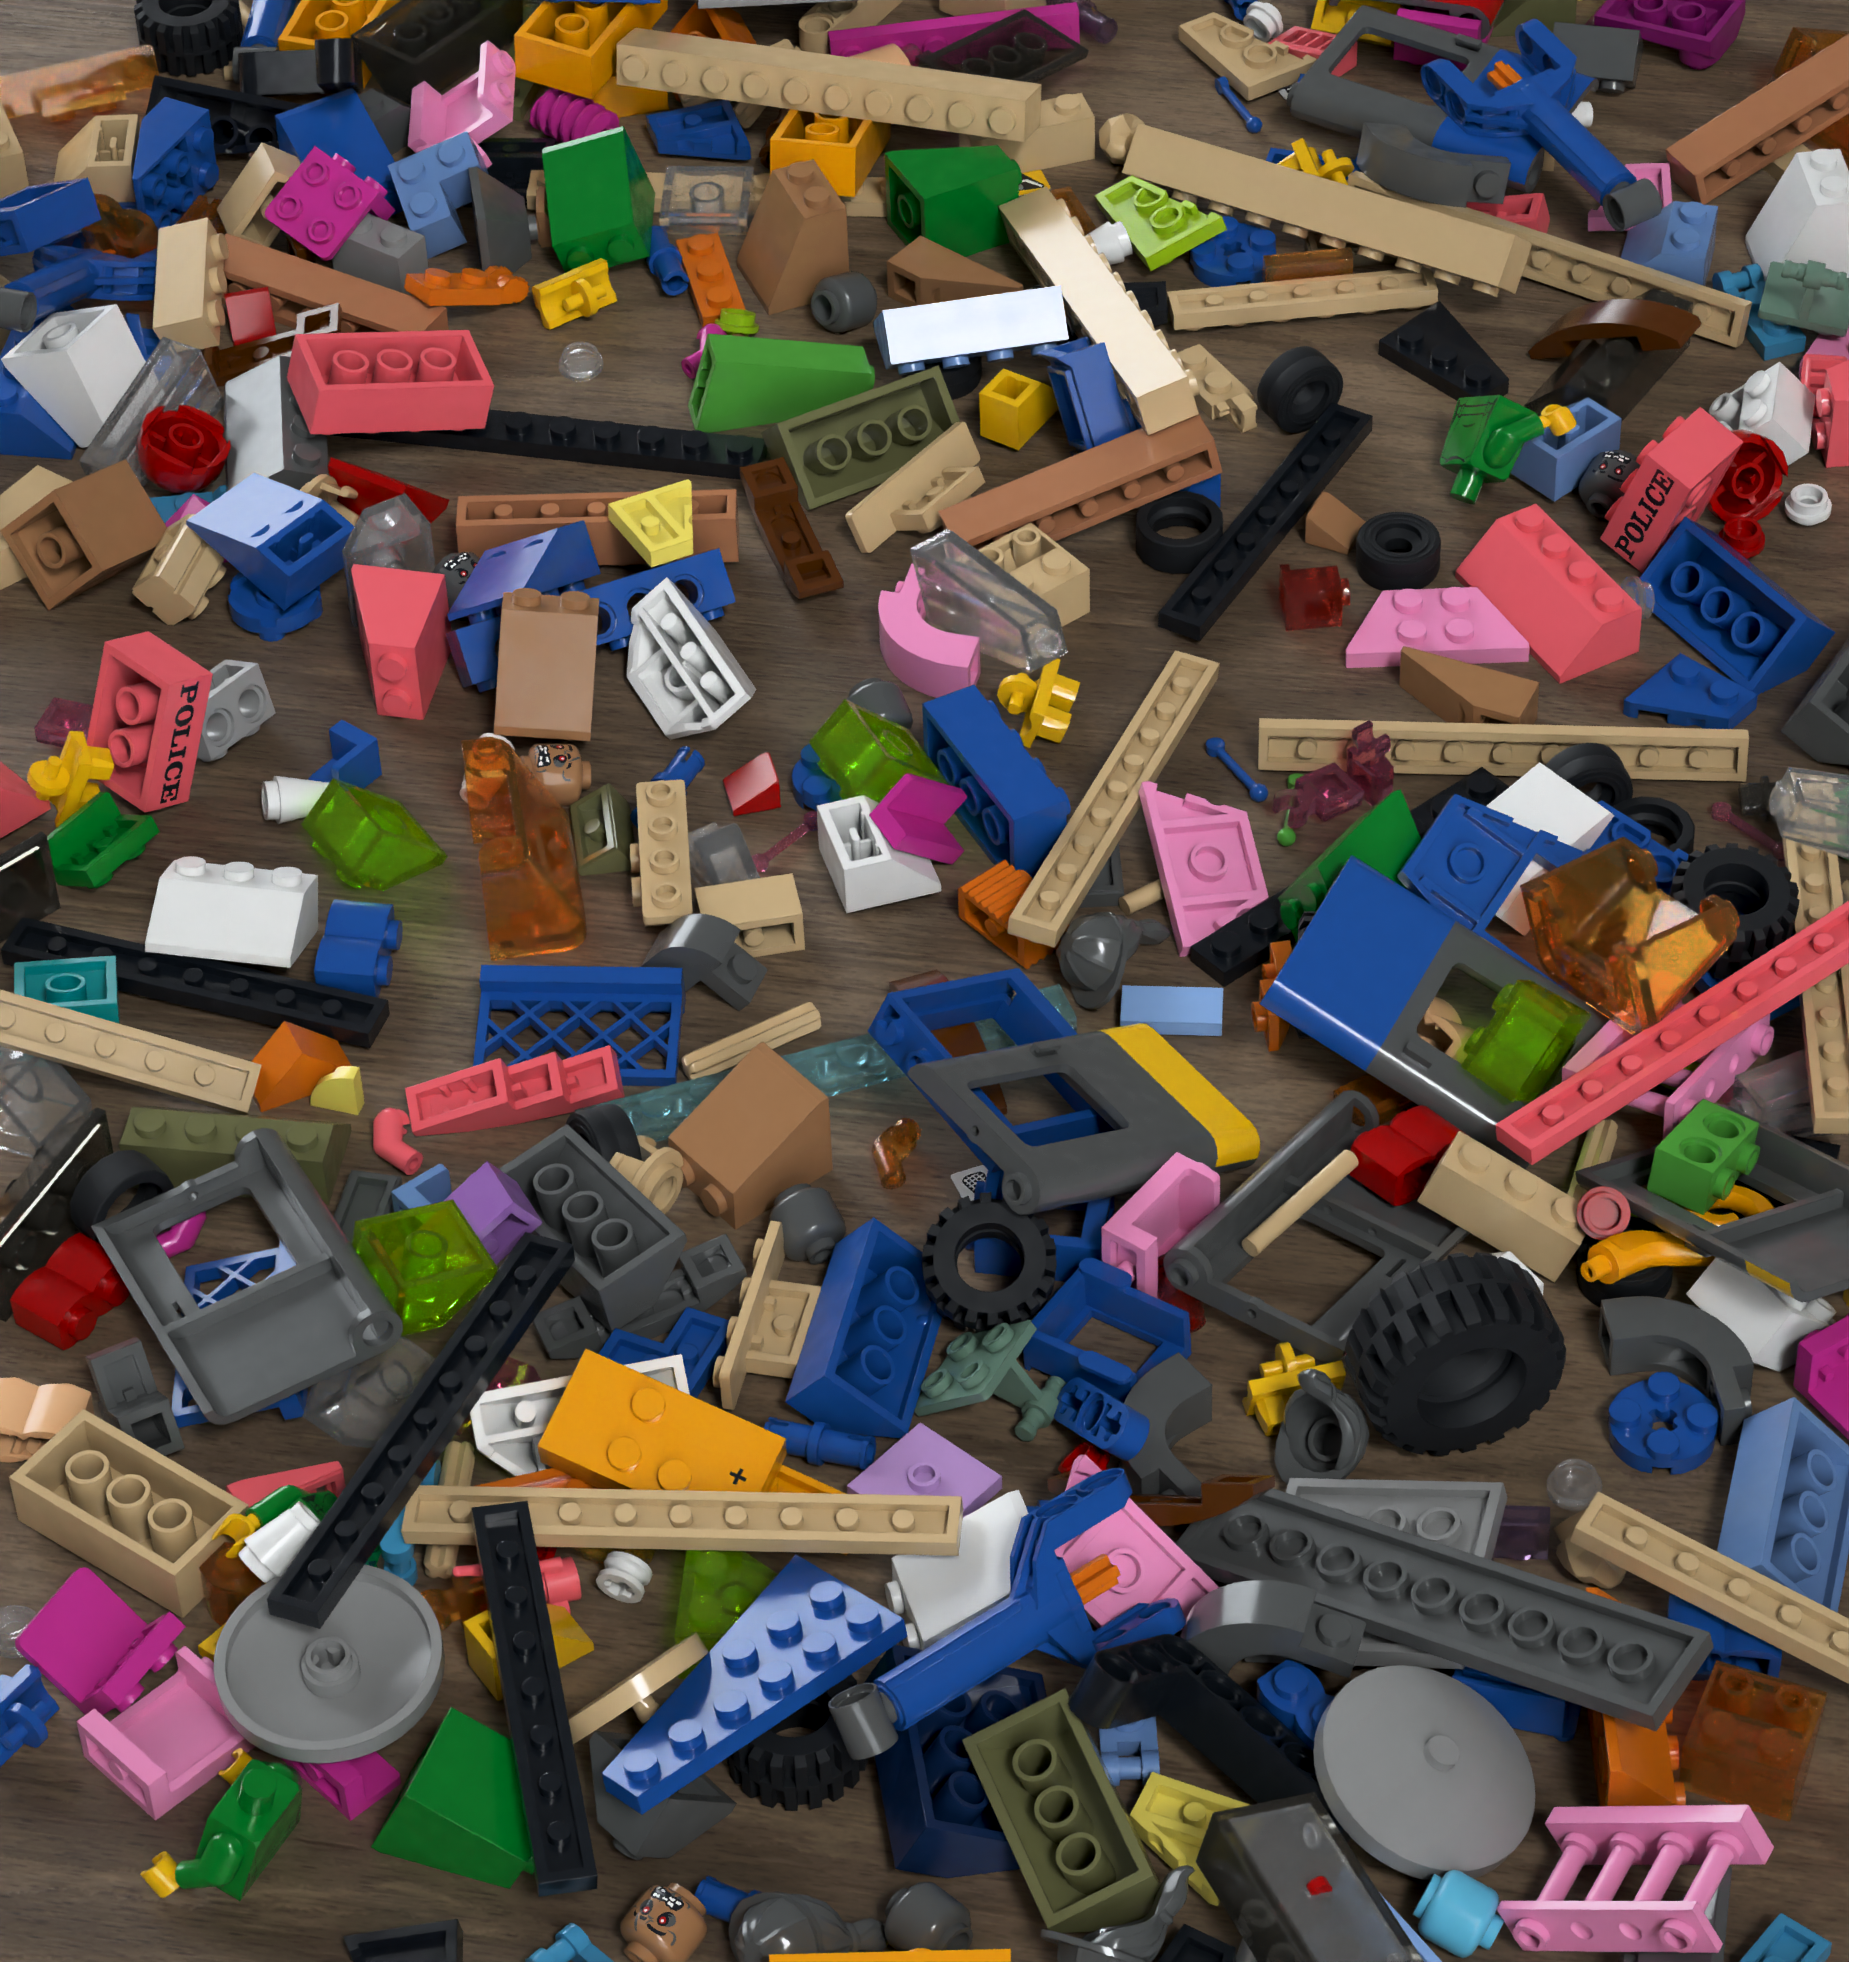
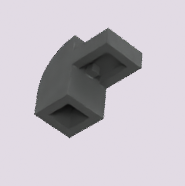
M688 914L676 919L659 933L641 967L683 968L685 992L699 981H702L738 1011L751 1002L768 971L766 967L734 942L740 932L738 927L724 919L708 914Z
M134 1337L85 1356L100 1401L97 1403L104 1421L164 1456L185 1448L169 1399L157 1390L141 1340Z

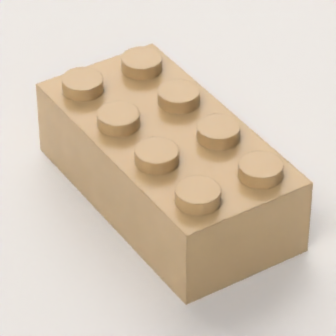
M85 1409L80 1411L9 1477L19 1521L181 1618H184L242 1562L239 1555L235 1558H227L225 1556L236 1543L231 1536L223 1534L213 1541L212 1535L229 1515L235 1513L246 1516L245 1512L249 1508L247 1503Z

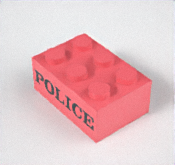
M1701 407L1694 411L1686 420L1682 416L1677 417L1664 432L1663 440L1660 443L1653 439L1644 447L1636 459L1640 467L1627 477L1620 488L1624 496H1621L1610 507L1604 517L1609 523L1600 539L1642 574L1685 516L1698 522L1743 444L1740 438Z
M149 631L105 641L87 737L88 746L109 748L114 762V769L110 780L98 781L144 813L188 802L213 673Z

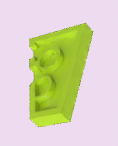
M1133 175L1094 195L1099 209L1110 223L1114 224L1120 221L1123 224L1131 241L1133 251L1150 272L1160 266L1169 264L1176 257L1227 230L1222 216L1214 212L1206 215L1198 211L1196 204L1188 200L1180 203L1168 197L1166 190Z

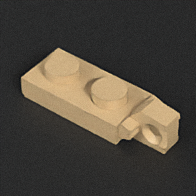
M1201 344L1178 352L1184 370L1190 369L1197 381L1200 394L1194 396L1196 406L1211 420L1224 416L1241 433L1257 427L1256 410L1258 408L1253 401V395L1246 386Z

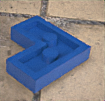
M686 1307L664 1343L615 1328L598 1354L622 1365L682 1354L689 1393L691 1396L698 1398L713 1374L717 1357L719 1355L724 1356L728 1349L726 1334L729 1320Z

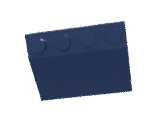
M894 1645L885 1652L864 1683H874L873 1680L922 1650ZM1005 1667L906 1730H896L898 1734L897 1742L886 1751L875 1755L895 1869L942 1878L1020 1869L962 1740L1046 1698L1047 1694L1041 1673Z

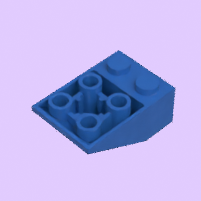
M164 97L141 121L132 180L143 249L149 250L158 241L159 228L174 225L219 180V167L216 163L213 142L214 132L211 128L209 109Z
M256 473L248 476L186 520V525L284 611L344 568L352 560L356 527L323 499Z
M585 521L575 522L485 550L447 614L449 621L468 616L471 625L501 615L503 592L513 593L515 589L532 588L540 591L542 595L561 596L562 593L586 589L583 579L599 575L601 572Z

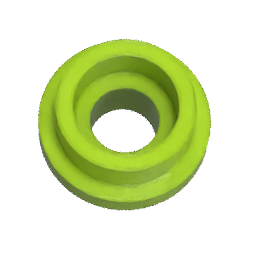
M723 308L720 312V318L715 319V324L719 325L727 335L741 333L749 337V334H756L759 331V325L755 323L756 313L748 310Z

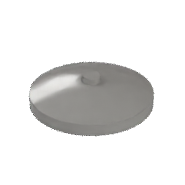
M370 1565L363 1566L320 1629L270 1615L267 1598L282 1576L270 1580L250 1594L235 1609L223 1627L214 1654V1678L225 1715L233 1727L251 1744L274 1756L291 1761L317 1764L348 1761L363 1757L390 1745L413 1728L424 1716L433 1703L443 1678L445 1664L444 1645L439 1623L433 1609L420 1592L407 1581L386 1570Z
M1394 1665L1380 1667L1367 1671L1347 1683L1330 1702L1321 1716L1314 1738L1313 1749L1316 1777L1328 1807L1342 1828L1359 1846L1380 1862L1406 1875L1428 1881L1431 1880L1434 1874L1442 1878L1450 1870L1461 1871L1475 1879L1489 1873L1502 1864L1527 1834L1533 1819L1536 1796L1535 1782L1528 1756L1515 1731L1501 1713L1483 1696L1464 1683L1446 1674L1417 1666Z

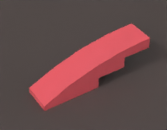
M610 1045L564 1060L556 1052H551L508 1067L501 1058L405 1088L412 1133L416 1137L470 1132L521 1124L625 1098L617 1054Z

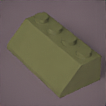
M938 365L777 423L761 434L771 460L784 457L798 486V501L809 511L882 484L955 422H960Z
M140 1106L131 1108L119 1147L120 1151L135 1150L145 1154L167 1174L174 1188H176L186 1180L196 1179L235 1161L234 1152L237 1144L248 1133L261 1128L273 1129L279 1132L324 1203L329 1205L352 1130L349 1123ZM139 1184L133 1186L132 1188H138ZM248 1194L237 1196L243 1198H253L251 1195Z
M1066 1688L963 1739L962 1742L1047 1929L1059 1933L1094 1932L1101 1928L1119 1926L1144 1918L1152 1908L1161 1882L1087 1725L1071 1711L1068 1705L1070 1695Z

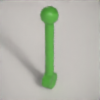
M1300 773L1291 774L1287 780V787L1291 792L1284 827L1277 833L1278 843L1285 847L1293 845L1296 841L1293 827L1299 796L1307 788V778Z

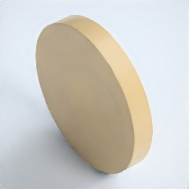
M694 1633L568 1717L573 1744L631 1707L637 1714L642 1724L646 1723L660 1708L659 1704L651 1696V1693L709 1653L698 1634Z

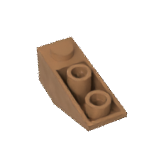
M922 236L916 238L887 260L888 297L909 307L1023 291V284Z
M1402 647L1399 686L1445 722L1534 725L1538 711L1539 682L1414 648Z

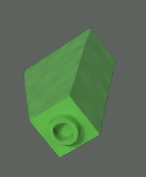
M708 334L688 408L694 429L707 433L783 422L873 389L875 370L873 365H869L863 346Z

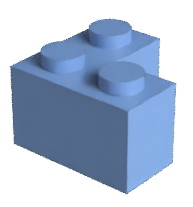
M467 131L388 165L410 230L425 236L427 259L467 243L456 208L472 202L468 168L478 167L489 174L483 157Z

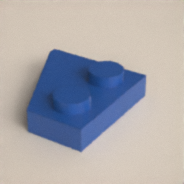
M719 100L646 115L647 130L658 154L733 160L751 159L749 141L729 100Z
M1680 653L1624 699L1623 714L1631 718H1638L1640 710L1668 714V724L1680 726L1696 725L1703 729H1733L1756 709L1758 694Z

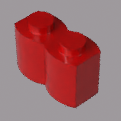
M1424 1105L1402 1111L1391 1120L1389 1125H1382L1370 1131H1365L1354 1140L1350 1151L1356 1155L1359 1164L1349 1175L1393 1206L1407 1204L1420 1196L1432 1172L1458 1131H1463Z
M77 1233L64 1241L56 1249L45 1266L35 1270L24 1279L10 1298L15 1323L18 1326L64 1351L74 1346L79 1340L86 1339L94 1330L97 1318L106 1314L115 1306L121 1305L127 1299L130 1292L102 1245L82 1233Z

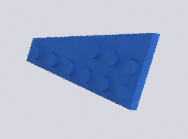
M796 1554L602 1772L606 1791L641 1815L908 1637L904 1618Z

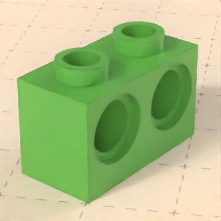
M1702 1099L1655 1148L1647 1190L1704 1215L1718 1199L1725 1200L1729 1196L1735 1181L1741 1174L1749 1175L1755 1167L1760 1154V1146L1755 1145L1759 1123Z

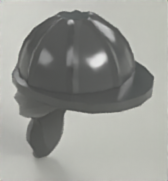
M1112 912L1082 915L1073 920L1060 938L1056 956L1065 980L1070 984L1076 1002L1090 1010L1100 1009L1106 1005L1119 989L1126 961L1136 953L1139 944H1161L1171 935L1169 928L1154 919L1138 921L1127 918L1124 915H1115Z
M1312 1368L1303 1370L1297 1375L1302 1389L1294 1391L1287 1401L1284 1410V1420L1276 1440L1274 1461L1278 1473L1287 1485L1289 1478L1345 1479L1356 1468L1360 1460L1364 1458L1369 1427L1367 1426L1365 1412L1351 1395L1337 1389L1324 1372Z
M1184 1865L1169 1872L1162 1881L1149 1913L1140 1920L1119 1926L1101 1928L1085 1935L1082 1939L1042 1929L1040 1938L1058 1945V1962H1152L1162 1947L1168 1925L1173 1923V1917L1186 1902L1188 1878L1195 1870L1192 1866Z
M778 1891L762 1892L741 1900L731 1915L729 1925L730 1947L737 1962H769V1954L881 1952L889 1945L885 1936V1923L872 1918L863 1919L855 1923H846L826 1902L807 1895L788 1894Z

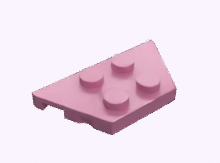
M1477 587L1383 590L1347 646L1345 666L1346 668L1400 666L1401 649L1403 646L1469 664L1529 662L1530 647L1529 642Z
M1145 781L1141 783L1139 789L1144 817L1179 957L1188 956L1191 954V946L1264 902L1269 896L1246 811L1227 805H1213L1205 798L1189 793L1186 794L1185 799L1157 791V783Z
M1086 1454L1079 1455L1073 1462L1066 1490L1102 1470ZM1128 1498L1124 1508L1054 1550L1057 1557H1063L1069 1574L1101 1554H1106L1110 1563L1117 1565L1121 1574L1117 1577L1119 1584L1083 1605L1088 1619L1097 1628L1105 1625L1138 1603H1152L1166 1598L1177 1599L1185 1618H1187L1196 1602L1209 1592L1220 1588L1130 1498Z

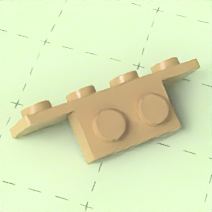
M955 422L846 513V521L861 553H871L896 531L917 530L918 533L924 534L939 528L942 523L938 511L972 498L971 494L985 483L979 466L973 467L980 461V454L965 422Z
M658 780L636 784L639 843L630 844L631 872L640 873L641 877H631L633 907H642L645 927L673 923L684 915L693 914L684 780Z
M770 1221L765 1239L758 1238L753 1251L754 1271L751 1278L745 1277L742 1281L739 1316H731L726 1334L728 1349L725 1356L719 1355L715 1361L713 1386L721 1390L723 1409H735L746 1373L793 1378L822 1287L777 1281L785 1258L782 1222Z

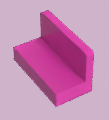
M907 773L869 814L896 850L951 865L964 852V849L945 826L947 820L967 799V795L961 788Z
M377 1752L335 1763H302L281 1758L286 1764L296 1769L306 1782L350 1821L401 1784L400 1773Z

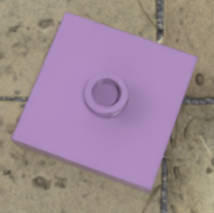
M920 1422L847 1485V1494L962 1496L964 1518L981 1508L1002 1489V1476Z

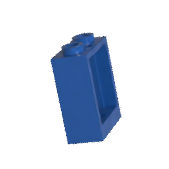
M88 177L28 186L1 198L0 256L29 253L102 220Z
M988 1171L986 1181H977L974 1200L980 1199V1193L992 1192L991 1198L1002 1200L1004 1171L992 1173ZM1115 1196L1057 1208L1086 1211L1081 1238L1049 1234L1050 1238H1054L1056 1246L1057 1265L1055 1281L1066 1282L1079 1268V1263L1085 1258L1091 1257L1102 1261L1101 1227L1114 1215ZM982 1238L966 1246V1250L974 1251L975 1273L1019 1277L1021 1271L1020 1256L1005 1241L996 1238Z

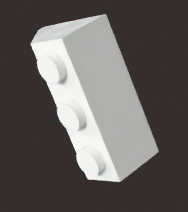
M194 856L174 860L159 878L145 940V952L291 968L318 931V875L304 874L295 867H279L274 870L258 869L247 862H231L226 865L206 863L203 858Z

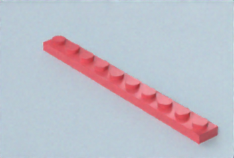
M1849 901L1496 1124L1497 1140L1529 1164L1537 1163L1848 964Z

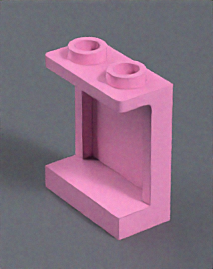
M488 40L481 44L479 71L445 94L441 95L425 80L412 88L408 147L416 153V148L429 143H439L447 137L465 131L479 144L513 121L516 71L512 57L506 51L499 50Z
M1176 1152L1101 1227L1102 1262L1129 1273L1132 1277V1285L1130 1287L1158 1299V1269L1163 1265L1165 1254L1220 1204L1219 1174L1207 1165Z
M186 1646L175 1652L178 1666L177 1672L109 1722L94 1708L76 1721L84 1757L155 1821L218 1775L220 1770H225L236 1760L231 1756L233 1751L242 1748L247 1753L255 1747L233 1727L225 1715L214 1678V1662L208 1657L200 1659Z

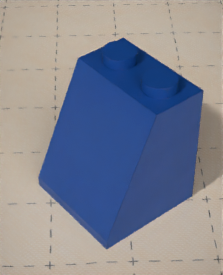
M353 88L275 115L280 150L298 157L300 164L314 146L331 158L337 153L356 168L354 174L363 181L369 176L388 191L384 198L395 209L392 215L403 211L388 165L395 161Z

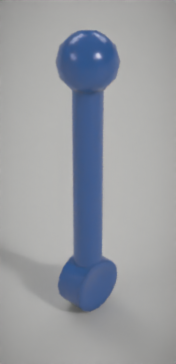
M1225 76L1216 78V91L1219 95L1224 94L1246 121L1247 130L1252 134L1261 131L1262 121L1258 117H1253L1229 88L1227 78Z
M1213 737L1206 741V753L1211 757H1219L1250 790L1249 795L1253 801L1263 802L1267 799V787L1261 783L1257 784L1225 751L1223 739Z

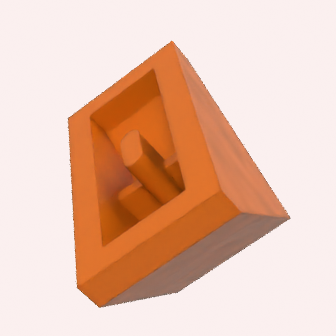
M284 1021L251 1061L262 1065L253 1099L260 1112L310 1096L321 1077L323 1078L335 1072L337 1067L352 1065L337 1040Z

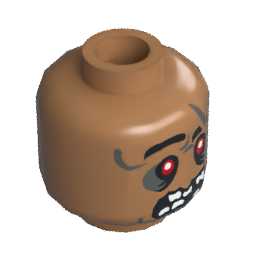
M534 744L527 756H521L519 760L518 785L520 793L527 794L529 801L535 806L569 807L580 799L582 790L590 789V762L582 761L578 748L572 744Z
M671 1882L667 1887L661 1885L648 1887L620 1922L621 1934L628 1944L623 1950L624 1954L631 1962H686L706 1938L707 1923L703 1918L707 1913L706 1908L697 1897L677 1883Z

